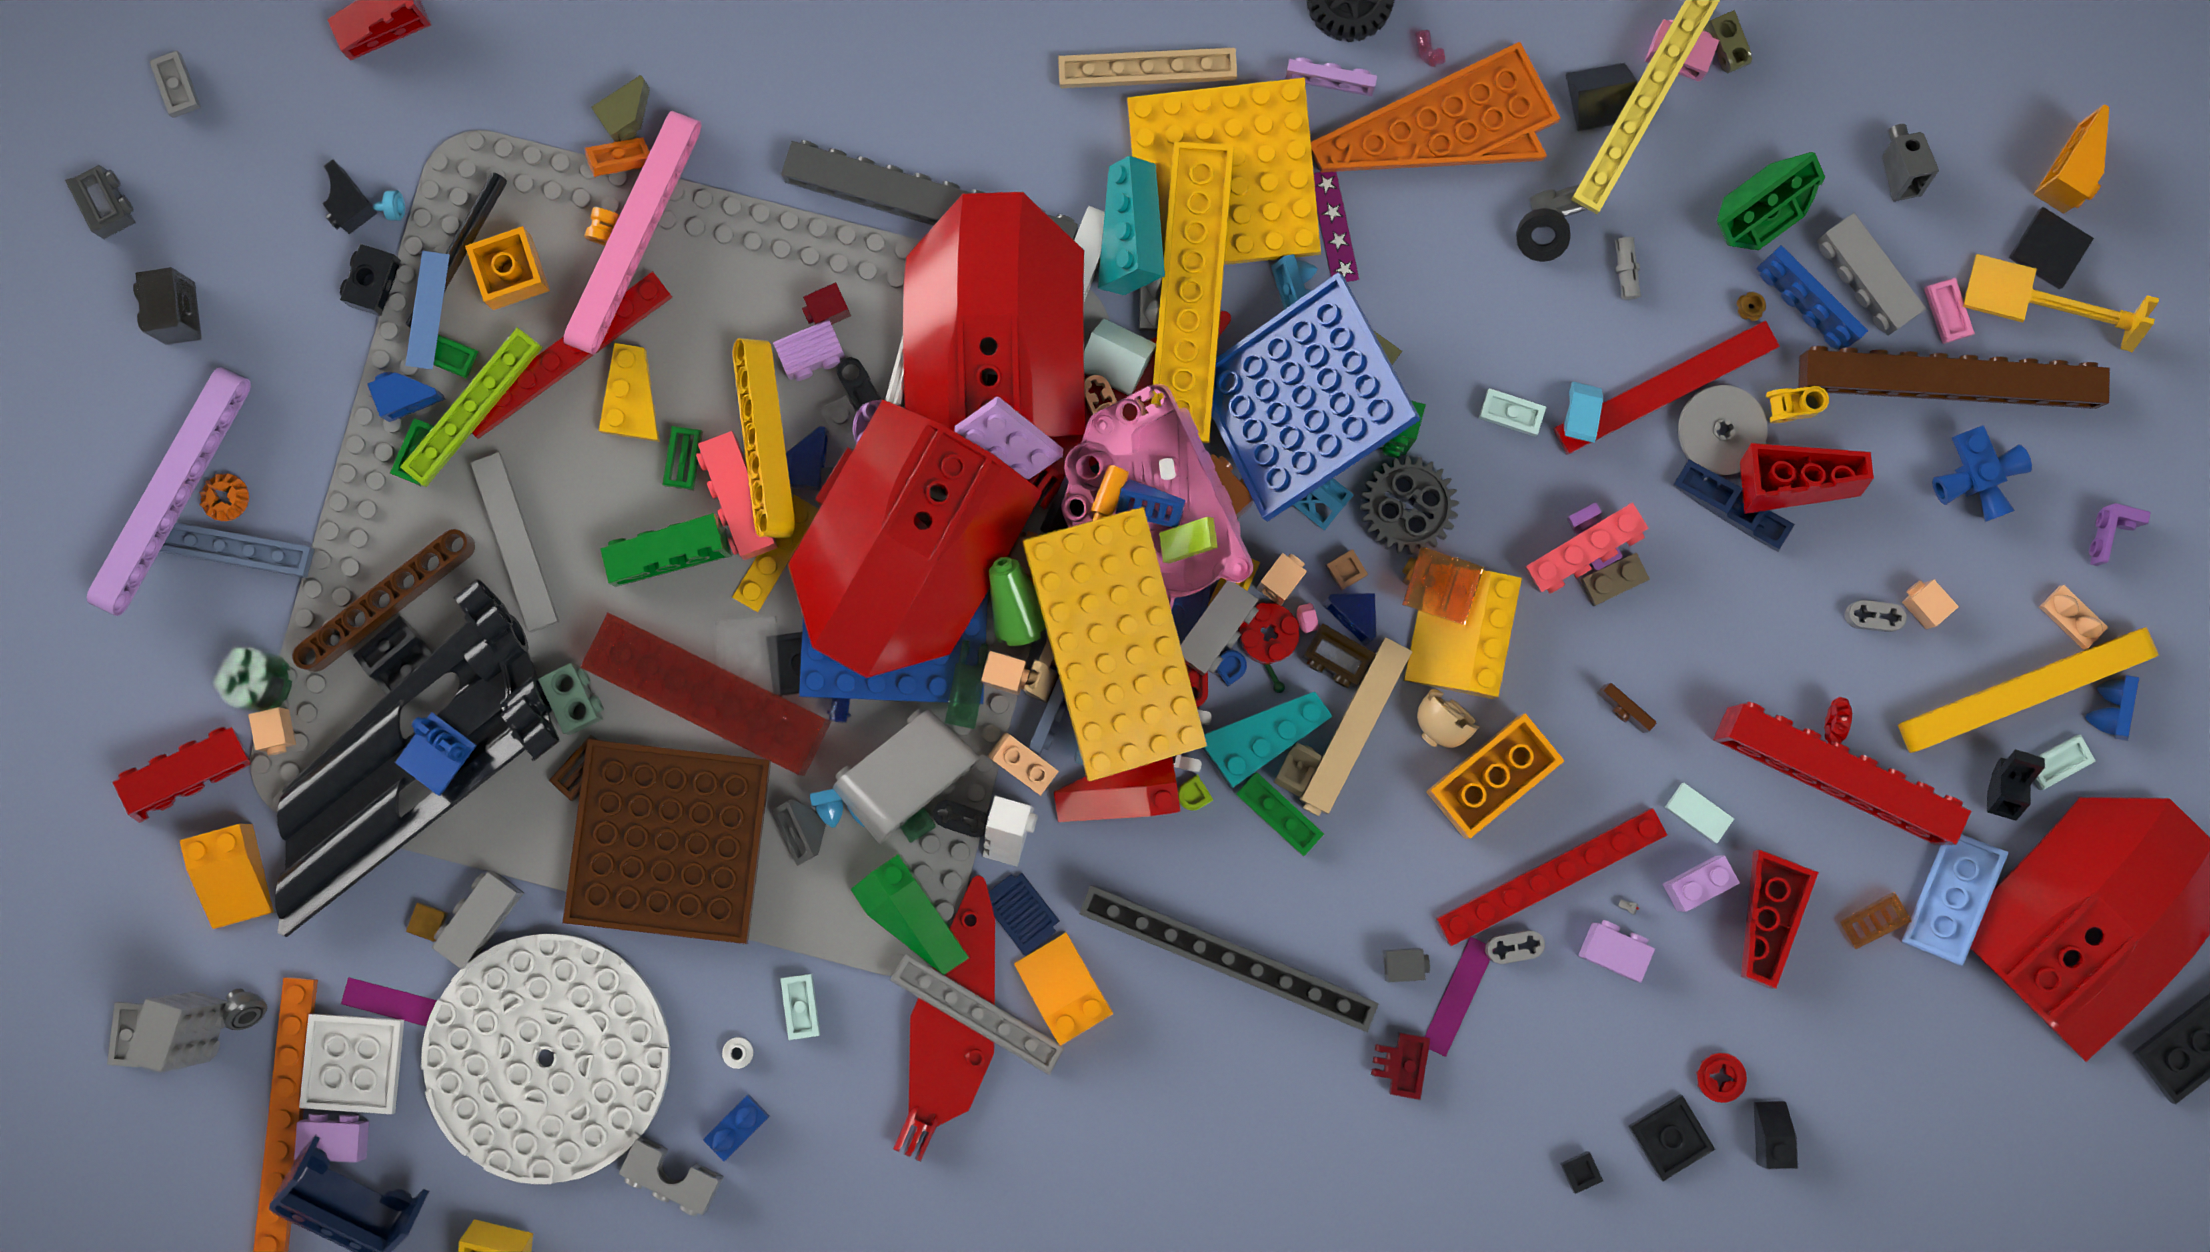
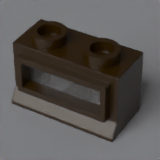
M1322 623L1305 651L1303 658L1308 660L1306 663L1308 667L1319 673H1322L1323 670L1334 675L1332 679L1334 682L1348 689L1350 685L1356 687L1359 684L1376 653Z

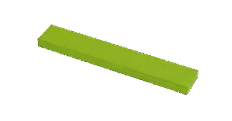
M517 327L400 468L421 485L427 487L543 347Z

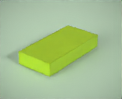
M1204 517L1159 533L1164 563H1173L1218 548L1214 518Z

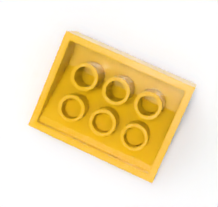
M1429 563L1426 567L1410 646L1412 653L1407 661L1404 681L1488 699L1499 697L1522 578L1492 571Z

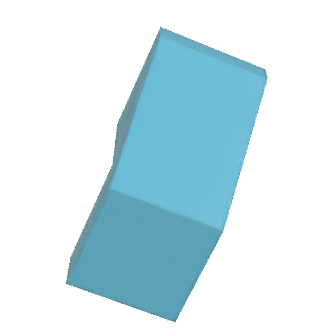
M1572 381L1569 390L1570 406L1563 424L1565 436L1595 443L1603 404L1602 388Z

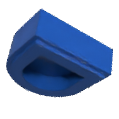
M1229 650L1219 655L1223 660L1216 671L1227 687L1240 679L1247 669L1245 657L1235 650Z

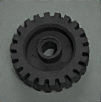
M1307 0V8L1310 10L1309 15L1312 21H1316L1315 26L1319 30L1323 28L1325 35L1328 37L1331 34L1335 35V40L1341 41L1342 38H1347V42H1354L1355 38H1358L1359 41L1365 40L1368 35L1371 37L1376 34L1378 29L1381 30L1392 12L1395 0Z

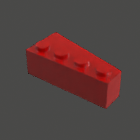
M1751 443L1740 461L1745 514L1860 497L1874 479L1871 452Z
M226 727L217 728L208 733L209 738L198 743L196 740L189 741L178 747L179 751L170 756H167V754L156 756L149 760V765L139 770L131 768L118 775L119 779L112 783L127 814L141 823L149 818L147 812L151 810H166L174 805L175 798L179 795L181 797L192 796L205 788L204 782L210 780L211 783H217L248 767L251 762L236 731L232 727L228 729Z
M1759 849L1753 851L1741 978L1770 989H1777L1819 872Z

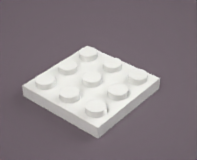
M309 1014L299 1108L394 1114L396 1112L404 1020Z

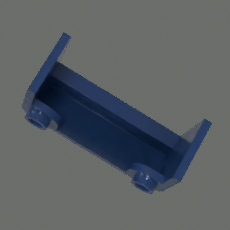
M314 1135L302 1149L269 1205V1209L275 1215L352 1252H392L409 1235L429 1191L423 1189L415 1198H412L409 1192L402 1189L388 1191L384 1195L379 1194L328 1169L331 1162L327 1158L325 1151L316 1148L320 1137Z

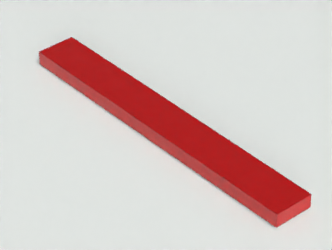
M1766 320L1602 404L1596 440L1779 348L1780 345ZM1564 423L1553 429L1566 455L1592 443L1565 436Z

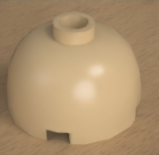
M1432 689L1418 707V724L1424 732L1421 735L1422 738L1433 747L1440 744L1446 748H1455L1464 744L1479 729V725H1473L1476 722L1474 717L1455 700L1451 699L1450 702L1441 699L1444 693Z

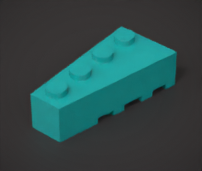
M1127 156L1109 166L1098 289L1120 295L1129 294L1165 276L1156 164L1132 156Z
M1314 691L1204 734L1207 746L1202 748L1228 785L1233 788L1330 719L1332 714Z

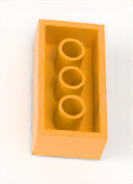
M1524 713L1512 720L1429 788L1426 793L1462 837L1470 839L1565 760L1527 714Z

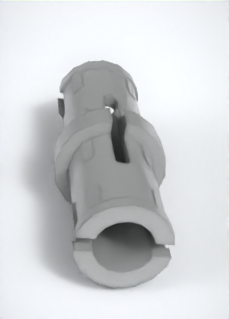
M1634 237L1618 238L1615 240L1618 258L1616 273L1619 274L1621 298L1622 300L1636 299L1641 297L1638 280L1640 263H1637Z

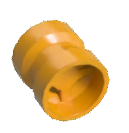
M594 207L590 216L592 223L591 226L587 227L584 237L594 243L606 246L620 215L607 209Z

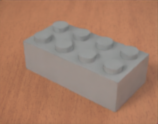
M196 991L145 999L125 1062L157 1072H166L210 1062L219 1050L220 1041H218L221 1029L225 1027L223 1009L227 1001Z

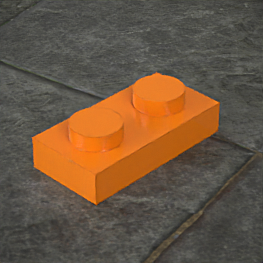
M643 137L585 148V156L594 177L643 168L650 153Z

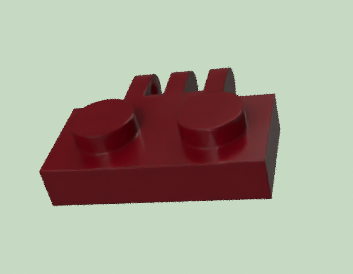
M1398 1032L1396 1047L1375 1044V1051L1386 1053V1058L1373 1056V1063L1385 1066L1384 1070L1378 1068L1371 1069V1075L1391 1079L1390 1095L1421 1100L1431 1038Z

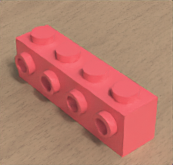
M733 431L698 443L700 453L696 454L702 471L708 470L711 481L707 482V486L712 498L719 499L722 508L717 510L723 527L729 526L732 537L728 538V542L733 554H739L745 561L778 548L775 538L759 537L755 531L747 464Z
M1632 502L1525 566L1540 593L1547 589L1549 594L1565 586L1563 579L1574 574L1577 579L1592 570L1589 564L1598 558L1605 562L1617 555L1618 551L1616 548L1627 542L1630 547L1644 539L1645 536L1642 532L1649 528Z

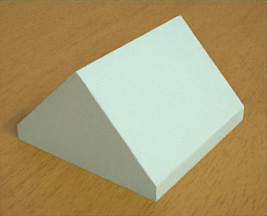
M1103 319L1091 333L1084 350L1085 375L1089 377L1092 375L1103 376L1112 388L1130 396L1156 349V343Z

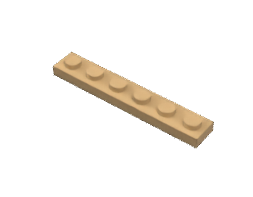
M1236 48L1058 56L1060 89L1237 80Z

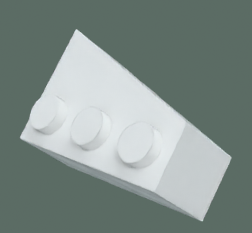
M995 796L986 825L985 839L987 841L985 840L983 857L1018 867L1027 832L1033 833L1038 815L1033 813L1034 808Z

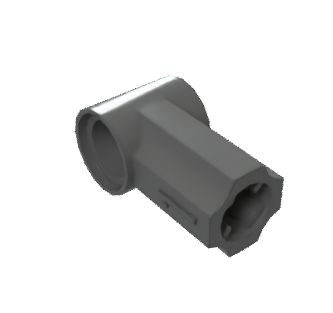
M1580 184L1556 192L1554 189L1546 190L1529 198L1532 210L1548 208L1556 210L1564 217L1588 209L1571 200Z

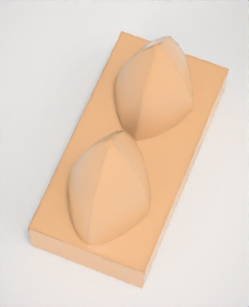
M2065 585L2059 586L2039 606L2083 650L2088 649L2108 628Z

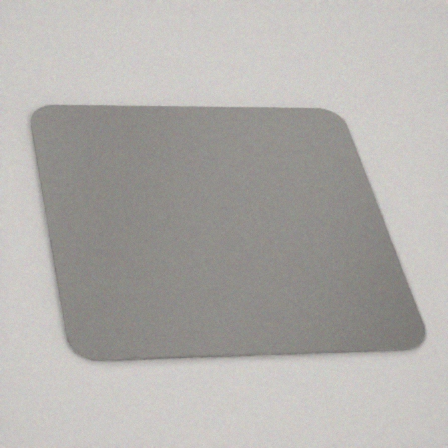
M486 130L468 131L449 138L431 154L421 174L397 255L401 263L396 272L382 316H379L312 543V548L315 550L308 577L302 578L273 677L284 679V686L277 700L271 706L264 707L263 711L277 707L289 709L296 745L286 747L287 752L268 756L265 751L255 750L253 743L250 771L259 796L267 806L277 813L284 787L385 696V693L376 681L366 674L353 654L398 616H402L434 652L467 622L464 618L466 614L453 597L473 581L479 579L501 600L509 614L513 615L521 625L528 641L529 656L539 678L569 663L577 664L579 668H585L591 680V683L587 684L591 694H596L603 705L604 710L600 712L603 720L572 735L563 734L552 710L549 715L560 739L557 744L535 761L531 760L533 757L526 750L402 846L401 849L488 872L494 871L496 874L567 892L580 795L574 801H570L549 779L590 735L600 741L771 760L749 940L886 976H893L906 953L930 967L929 963L871 919L850 889L873 870L897 854H900L904 857L948 926H951L968 888L981 837H970L939 826L934 821L933 810L939 802L948 800L980 810L987 815L999 770V765L987 756L1005 732H1009L1018 695L984 685L983 705L799 697V694L774 697L767 636L802 632L803 615L788 564L759 612H756L735 600L732 596L757 556L744 561L739 554L734 555L731 550L732 557L614 587L608 583L600 548L608 546V542L619 538L632 539L637 537V534L645 531H657L667 528L669 525L683 523L711 513L719 517L717 510L722 507L718 498H712L707 486V482L711 481L708 470L702 471L699 462L694 491L683 488L664 487L662 483L672 426L702 430V442L733 431L746 461L732 353L734 343L738 338L765 340L771 344L792 497L796 495L820 509L821 505L815 500L822 489L820 468L835 467L844 453L820 409L845 395L848 397L856 413L858 409L837 376V366L827 370L824 367L812 371L813 375L802 381L790 380L773 342L815 325V323L809 324L803 313L802 308L807 306L803 297L836 282L851 314V317L832 325L845 358H856L862 363L871 378V383L881 397L880 400H885L903 336L906 256L921 240L679 179L627 288L628 290L653 271L673 298L481 438L477 439L471 433L427 487L419 486L390 474L413 419L416 418L435 426L517 327L543 347L538 354L564 336L568 323L605 248L604 245L594 243L584 237L587 227L591 226L592 223L590 217L592 209L594 207L603 208L620 215L642 170L638 168L594 177L584 154ZM493 172L497 173L507 180V184L473 243L523 226L532 235L550 291L492 310L483 301L467 253L444 292L438 335L479 351L467 379L434 365L433 370L405 366L411 330L406 325V321L414 309L422 251L446 253L489 176ZM1090 289L1084 301V350L1091 333L1103 319L1109 321L1103 303ZM992 337L984 338L980 344L981 351L986 355L994 354L997 350L996 340ZM614 343L644 347L647 351L652 384L651 391L653 404L655 405V418L660 442L605 434L598 431ZM853 364L847 365L843 369L842 375L847 380H854L859 375V368ZM986 368L982 372L981 378L984 384L987 383L988 374L997 375L995 370ZM396 372L435 388L444 395L445 400L388 422L379 416L367 383L375 381V377L381 373ZM905 394L900 406L902 408H905ZM683 434L678 435L674 467L671 479L675 481L677 478ZM692 435L690 436L683 482H687L694 440ZM498 452L502 454L559 619V623L532 633L528 632L470 462ZM1042 475L1041 478L1038 480V482L1035 484L1036 487H1037V486L1040 484V482L1043 480V478H1044L1043 475ZM1051 483L1037 501L1025 523L1022 532H1025L1026 535L1028 531L1045 534L1040 530V527L1054 498L1046 509H1043L1040 505L1054 486V483ZM924 512L916 514L920 520L931 521L930 516ZM726 526L727 537L730 538L732 534L729 526ZM450 529H457L473 538L475 550L470 558L325 669L313 672L298 668L294 664L292 653L299 643L444 532ZM462 537L454 540L452 544L454 552L462 548ZM437 556L432 557L428 562L430 571L436 569L439 564ZM409 575L405 578V589H409L413 586V575ZM989 588L985 666L990 651L1020 659L1027 663L1032 642L1025 645L1009 646L1005 640H1001V643L997 641L994 634L991 589ZM388 593L382 595L379 600L381 608L389 604L390 597ZM363 612L359 613L355 618L357 627L361 626L365 621ZM339 631L331 635L330 639L333 646L340 641ZM314 650L307 653L306 661L309 665L315 661L316 653ZM450 672L444 674L403 706L400 715V729L404 739L414 733L412 722L415 718H427L431 712L437 715L450 704L459 687L457 673ZM571 676L565 677L561 682V688L564 692L570 691L573 687L574 682ZM583 703L578 704L574 709L575 718L580 720L586 715V706ZM918 709H921L923 712L929 709L979 756L980 761L972 771L963 778L960 777L953 785L951 784L911 816L906 823L892 832V835L881 844L875 840L865 827L857 823L843 801L842 816L836 827L832 828L827 824L825 826L819 854L798 866L771 811L786 801L794 799L817 812L816 807L811 804L810 794L833 789L834 784L838 781L835 775L847 765H850L852 768L908 725L909 723L906 719ZM585 754L560 780L562 784L584 762ZM582 775L568 789L569 791H571L576 786V784L582 779ZM417 779L412 781L399 793L398 806L400 816L405 815L433 793V791ZM947 805L946 809H940L939 815L943 816L942 822L947 823L949 819L959 821L961 816L953 813L952 806ZM976 815L975 819L964 817L963 823L971 825L973 833H976L977 829H983L984 823L981 822L980 815Z

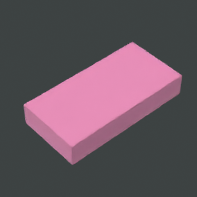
M1956 278L1924 288L1943 344L1975 334L1967 309L1963 307L1964 301Z

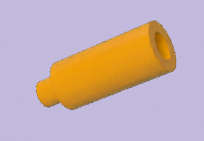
M1108 465L1091 508V512L1094 513L1093 520L1114 514L1121 489L1126 483L1129 472L1120 467Z

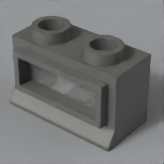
M97 165L74 178L65 180L90 231L97 236L106 239L136 223L131 215L134 209L126 196L121 195L118 189L121 186L120 181L112 170L107 171L102 166Z

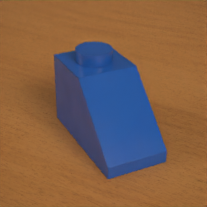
M396 372L381 373L375 377V381L367 383L379 416L388 422L445 400L444 395L435 388Z

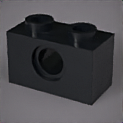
M360 244L358 250L352 254L350 260L351 270L348 278L341 284L340 300L349 307L382 316L401 260L394 254ZM374 274L372 283L364 286L366 276Z

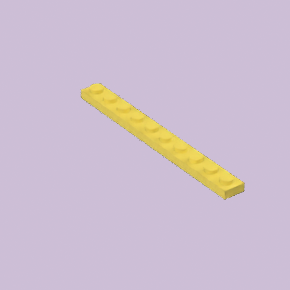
M1720 0L1684 1L1574 193L1572 201L1595 214L1600 212Z

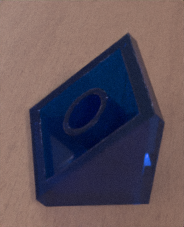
M1375 593L1331 594L1322 604L1364 646H1367L1376 638Z

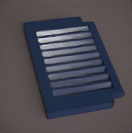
M1023 873L1016 878L1010 874L989 891L996 920L1024 956H1027L1057 932L1053 926L1060 922V920Z

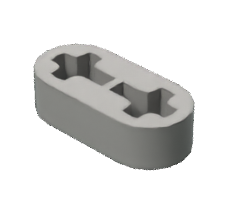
M1860 600L1850 604L1845 611L1847 623L1857 629L1893 632L1901 629L1907 620L1905 610L1900 605ZM1862 607V612L1872 614V618H1864L1859 622V617L1854 616V611ZM1892 611V616L1897 617V621L1891 623L1890 626L1889 620L1879 619L1880 615H1885Z
M1531 930L1498 935L1487 941L1485 953L1490 961L1497 964L1523 961L1539 957L1545 949V941L1538 932ZM1527 936H1530L1531 940H1537V946L1533 947L1532 953H1530L1529 949H1518L1517 944L1527 942ZM1499 941L1504 946L1512 945V950L1503 952V958L1501 959L1498 954H1493L1492 949L1497 947V942Z

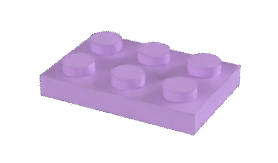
M998 396L957 424L954 432L997 456L1027 480L1063 456V448Z

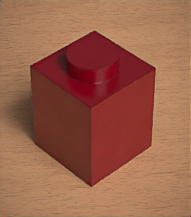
M836 282L803 297L807 306L803 307L802 310L809 324L815 323L816 325L829 319L833 325L851 317Z

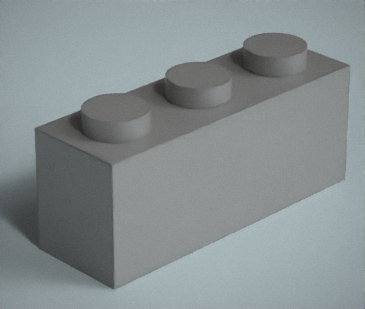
M1227 580L1180 645L1185 663L1202 676L1207 671L1213 674L1223 660L1219 656L1225 646L1231 649L1241 634L1237 632L1239 626L1243 621L1249 624L1259 611L1255 607L1259 599L1235 582Z
M494 871L486 872V874L481 873L475 879L471 886L473 892L467 900L463 898L453 910V914H455L449 924H443L434 936L436 942L431 948L460 969H464L471 960L481 953L524 894L523 891Z

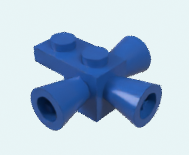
M1984 425L1952 437L1963 466L1955 469L1956 473L1933 478V489L1939 501L1947 505L1964 493L1966 497L1979 493L1985 522L2015 511L1997 485L2008 481L2007 476L2031 472L2032 462L2027 450L2018 444L1997 457Z

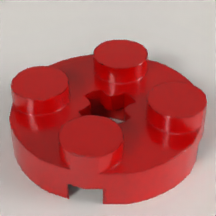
M1274 603L1258 604L1256 608L1259 611L1251 622L1247 624L1243 621L1238 628V632L1241 634L1239 637L1240 644L1243 647L1244 653L1257 663L1273 664L1288 658L1297 647L1299 641V622L1289 610L1281 605ZM1270 626L1274 628V633L1277 634L1276 639L1271 638L1269 641H1265L1261 629H1267Z

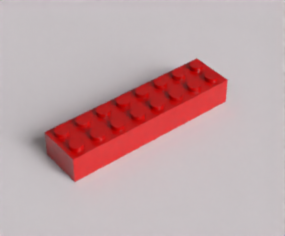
M1747 702V704L1727 707L1713 741L1933 845H1957L1971 814V810L1962 807L1963 802L1949 795H1945L1943 798L1935 794V789L1925 783L1916 782V784L1905 780L1906 775L1898 770L1888 768V771L1877 767L1878 762L1868 756L1860 755L1858 758L1848 753L1850 748L1833 741L1829 744L1820 740L1821 735L1807 728L1801 731L1793 727V721L1780 715H1775L1774 718L1764 713L1765 708L1756 703Z

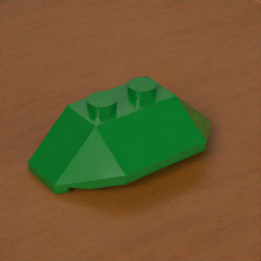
M1809 152L1770 163L1723 198L1717 223L1728 246L1759 251L1806 216L1815 199L1819 185H1822L1826 178L1816 153Z

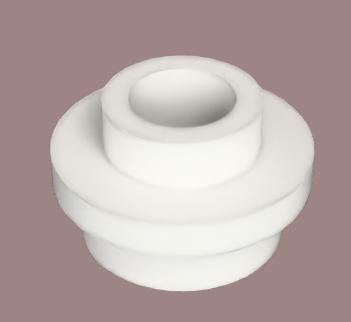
M741 1037L730 1039L722 1050L724 1062L729 1067L735 1069L747 1066L754 1055L751 1043ZM736 1047L740 1048L743 1052L740 1059H736L732 1055V1051Z

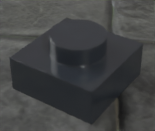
M1589 1151L1560 1163L1572 1192L1575 1194L1603 1182Z

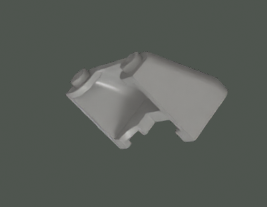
M921 709L915 711L906 719L909 723L855 767L852 768L850 765H847L835 775L838 781L834 784L833 789L879 844L888 839L892 832L906 823L911 816L951 784L953 785L960 777L966 776L980 761L979 756L929 709L924 712Z

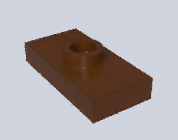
M1613 683L1603 685L1597 692L1614 708L1612 712L1616 717L1625 723L1630 721L1642 733L1651 731L1657 724L1650 715Z

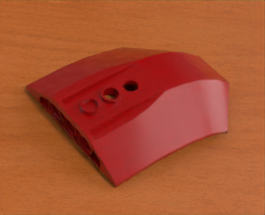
M1024 192L962 194L906 256L903 298L905 409L938 422L954 431L957 424L998 396L1048 437L1084 435L1086 430L1084 371L1085 250ZM986 337H992L997 342V350L992 355H986L981 351V341ZM986 368H991L997 373V382L993 386H988L982 381L981 375Z
M882 399L788 563L812 648L865 678L950 655L990 588L989 569L996 560L1008 556L1039 500L1042 491L997 456L938 422ZM933 486L942 487L946 492L945 500L942 502L934 501L929 494L930 488ZM924 512L930 516L931 525L928 529L921 530L915 526L914 516L917 513Z
M2078 797L2077 801L2046 836L1995 886L1970 949L2087 1062L2157 997L2193 958L2210 935V837L2170 798ZM2092 927L2099 928L2103 934L2102 940L2095 945L2088 944L2085 940L2086 931ZM2069 950H2077L2079 953V960L2073 966H2066L2063 962V956Z

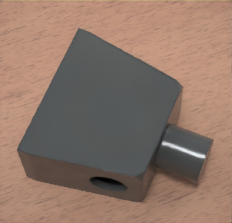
M1897 124L1888 130L1891 142L1882 156L1893 202L1922 196L1939 172L1924 133L1909 134L1906 124Z

